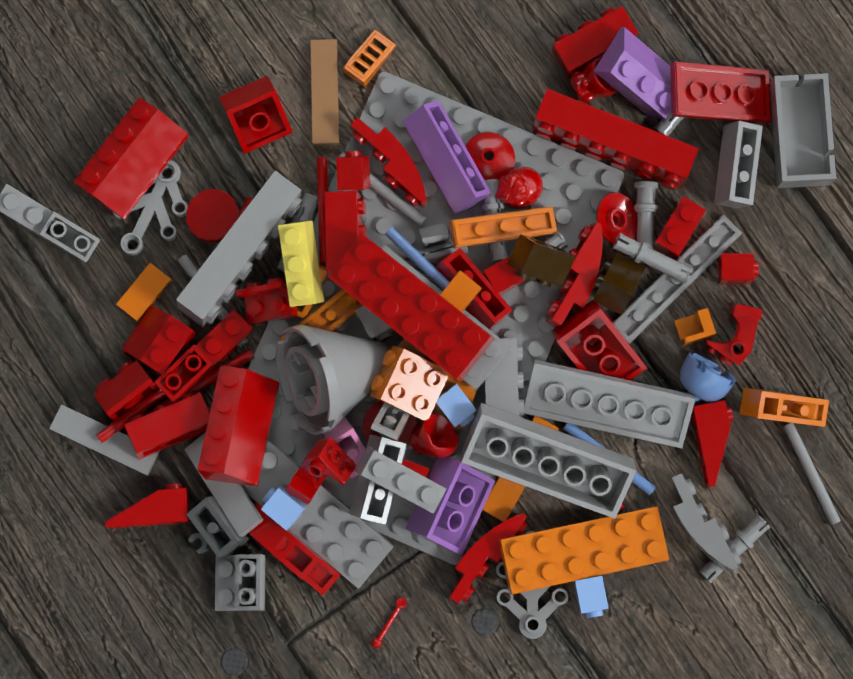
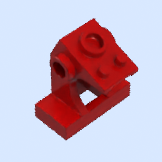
M731 302L728 312L737 323L734 337L724 343L705 339V343L710 345L707 351L712 354L716 350L720 352L717 358L730 367L733 362L740 366L751 353L758 322L761 320L763 312L759 308ZM739 344L740 350L733 352L734 345Z
M331 437L318 440L304 458L285 491L308 505L326 476L345 485L356 464Z

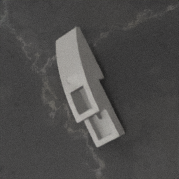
M8 184L5 185L0 193V212L74 257L84 262L88 261L100 241L99 238L58 213L52 212Z
M682 473L672 477L674 486L682 503L673 508L689 537L704 554L720 567L734 575L739 573L737 565L742 562L736 549L730 550L726 540L730 537L724 524L718 525L715 518L704 522L708 516L702 503L697 505L692 496L697 493L691 479L685 480Z

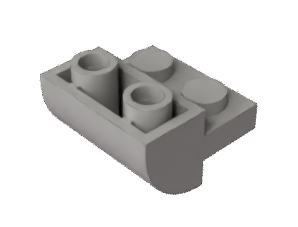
M228 555L222 558L216 556L215 611H265V555Z

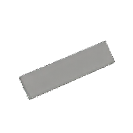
M61 404L49 428L50 430L147 476L149 475L160 452L138 460L128 436L119 431L104 443H101L96 434L106 428V425Z
M205 433L184 449L196 469L198 468ZM203 478L238 536H245L263 521V518L241 484L205 480Z

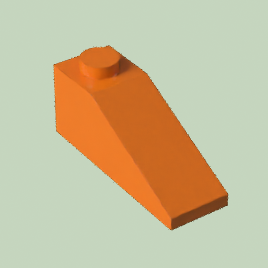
M744 387L739 414L759 419L825 427L829 400Z

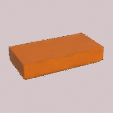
M149 263L116 305L139 322L172 280L153 264Z

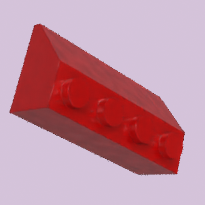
M139 97L74 180V183L88 196L125 220L190 135L159 109Z
M220 366L197 468L205 480L258 487L280 385L279 381L248 369Z

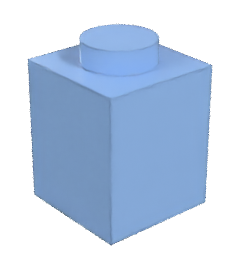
M456 383L440 394L436 403L454 427L458 424L464 427L475 418L473 413L477 411Z
M281 486L277 490L274 488L269 490L262 499L266 504L261 510L287 531L307 506L295 496L285 491V488Z
M598 576L574 581L579 614L586 613L587 618L603 616L602 610L609 609L603 577Z

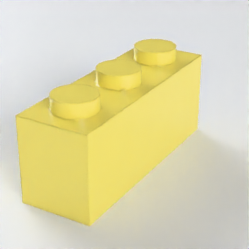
M313 221L278 225L290 307L324 302Z

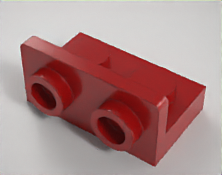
M283 278L269 279L266 285H261V283L246 284L245 289L236 290V296L244 298L246 322L249 325L298 316L297 306L290 307L287 283L284 282Z

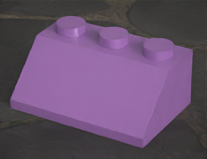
M621 27L594 72L648 117L666 119L672 109L670 65L629 30Z
M450 457L437 458L428 479L446 488V491L434 514L416 505L405 529L462 555L495 480L469 465L461 463L459 460Z

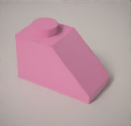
M344 417L331 431L325 432L323 435L325 438L331 437L340 448L353 459L357 467L366 449L346 417ZM354 469L350 475L351 479L358 476L359 473Z

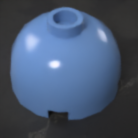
M688 353L680 369V380L682 386L688 391L687 393L695 395V402L700 403L702 400L708 402L718 401L725 397L736 382L735 377L726 370L722 374V371L717 368L719 365L699 354L693 353L692 355Z

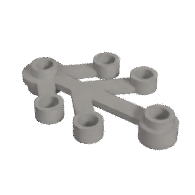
M169 161L152 183H156L153 191L143 195L132 209V211L144 207L133 232L125 234L121 239V247L126 254L134 256L142 251L144 246L142 237L155 212L161 226L160 234L162 238L166 241H172L176 238L177 230L170 222L162 199L167 188L173 201V213L177 217L186 216L188 205L182 199L177 185L181 177V170L176 162ZM165 170H171L173 172L171 177H163ZM179 204L185 206V210L181 213L175 210ZM113 213L116 218L122 219L121 217ZM172 228L173 234L169 237L165 236V229ZM131 241H136L138 246L136 249L131 250L128 248V244Z
M528 531L524 534L533 533L534 531ZM501 562L496 567V573L499 577L506 579V575H502L499 572L500 566L504 565ZM549 587L520 593L527 599V611L513 600V594H510L507 589L498 592L497 602L502 606H506L520 620L519 629L525 637L536 639L541 637L546 631V619L559 605H563L568 601L566 590L561 588L554 590L551 595L552 599L539 611L538 599ZM559 591L565 595L563 602L555 600V594ZM503 592L510 595V600L507 603L500 601V594ZM532 619L538 622L536 630L528 628V622Z

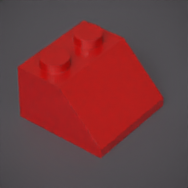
M268 75L219 97L244 154L293 133Z
M151 305L121 350L159 375H162L185 353L197 334L193 329L170 314Z
M137 360L134 363L131 361L125 363L118 369L119 374L112 380L107 378L96 387L98 391L93 394L107 415L114 421L158 389V386Z

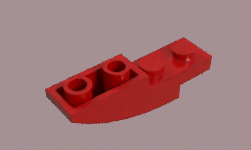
M357 117L350 124L351 131L353 132L352 138L361 146L364 144L369 146L373 150L371 154L380 163L387 162L383 167L384 180L392 188L396 189L399 187L406 193L404 198L414 207L419 205L424 209L427 205L424 185L413 160L405 148L386 127L376 134Z
M598 222L589 226L585 225L578 235L580 242L576 249L572 248L568 252L575 256V260L568 273L571 275V278L569 276L566 278L563 286L560 287V291H562L558 300L554 299L546 311L549 315L545 322L553 327L562 325L571 308L576 310L584 308L591 295L602 256V225Z
M233 310L196 346L193 345L154 383L174 403L221 364L234 351V348L253 331V328Z
M256 502L254 506L263 518V521L248 533L298 577L305 580L321 595H324L341 574L290 530L286 531L261 510L262 506Z
M519 514L497 525L469 549L455 568L456 571L464 576L449 599L457 604L460 603L461 599L467 602L475 589L471 586L475 577L477 576L481 579L489 567V564L486 563L487 558L496 564L500 559L503 560L499 540L522 535L528 524L524 522L527 517L525 514Z

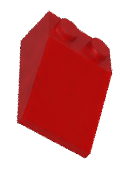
M593 300L563 321L561 326L551 330L556 342L580 370L631 381L647 369L644 362L599 303Z

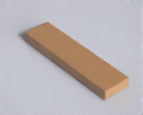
M337 39L310 40L313 146L339 145Z

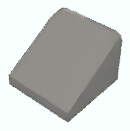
M444 223L419 229L424 248L449 242V233Z

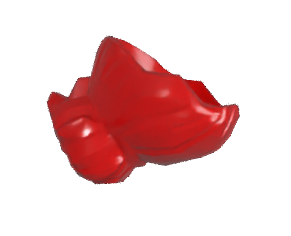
M602 57L595 58L583 67L582 70H576L571 74L572 88L583 103L591 102L595 97H608L617 92L615 88L594 72Z
M530 167L512 169L507 175L500 178L496 198L501 199L510 208L520 209L530 206L542 194V178L536 170Z
M431 414L429 419L423 420L422 423L418 422L409 435L410 445L416 452L429 454L437 458H444L454 453L459 441V436L451 422L439 414Z

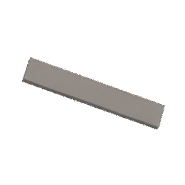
M724 214L676 260L693 268L692 273L688 274L690 278L686 284L663 273L622 315L613 321L629 344L742 234Z

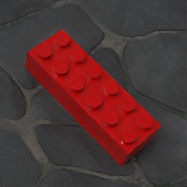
M547 89L532 130L537 132L536 135L544 140L551 141V139L562 142L561 145L569 150L575 151L577 148L585 151L586 155L592 159L601 160L603 158L610 161L611 165L617 169L626 170L628 168L635 171L638 177L645 180L656 179L661 181L663 187L671 190L683 187L699 150L697 147L550 89Z
M364 234L360 235L328 276V278L460 382L495 339Z

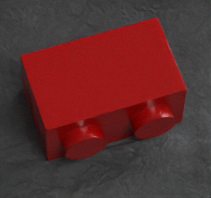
M683 196L653 248L676 261L706 209Z

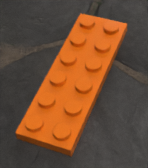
M658 506L618 514L616 518L608 516L499 540L510 594L669 560Z

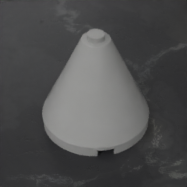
M296 325L284 329L282 335H286L285 339L277 342V372L286 403L294 402L299 414L294 415L298 424L306 432L313 435L331 431L372 391L371 383L375 376L380 374L384 355L392 347L386 343L305 325Z

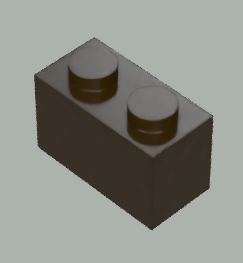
M520 234L507 264L516 269L515 274L523 279L530 280L532 276L536 278V282L544 286L550 287L551 284L562 287L575 260V256L559 247Z
M617 252L613 261L607 259L593 289L597 290L593 301L622 315L646 266Z

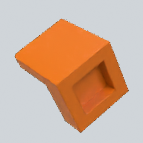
M708 308L699 310L694 315L678 319L674 322L682 347L712 338L716 334Z

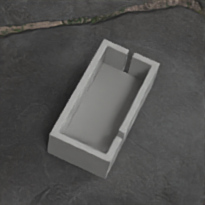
M828 73L805 74L800 81L799 75L774 76L770 82V100L777 188L830 186L836 180L835 156L830 155L834 150Z

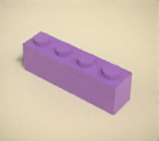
M440 101L423 104L403 120L408 134L415 142L422 159L428 165L435 182L441 188L448 205L454 213L471 209L491 194L490 189Z

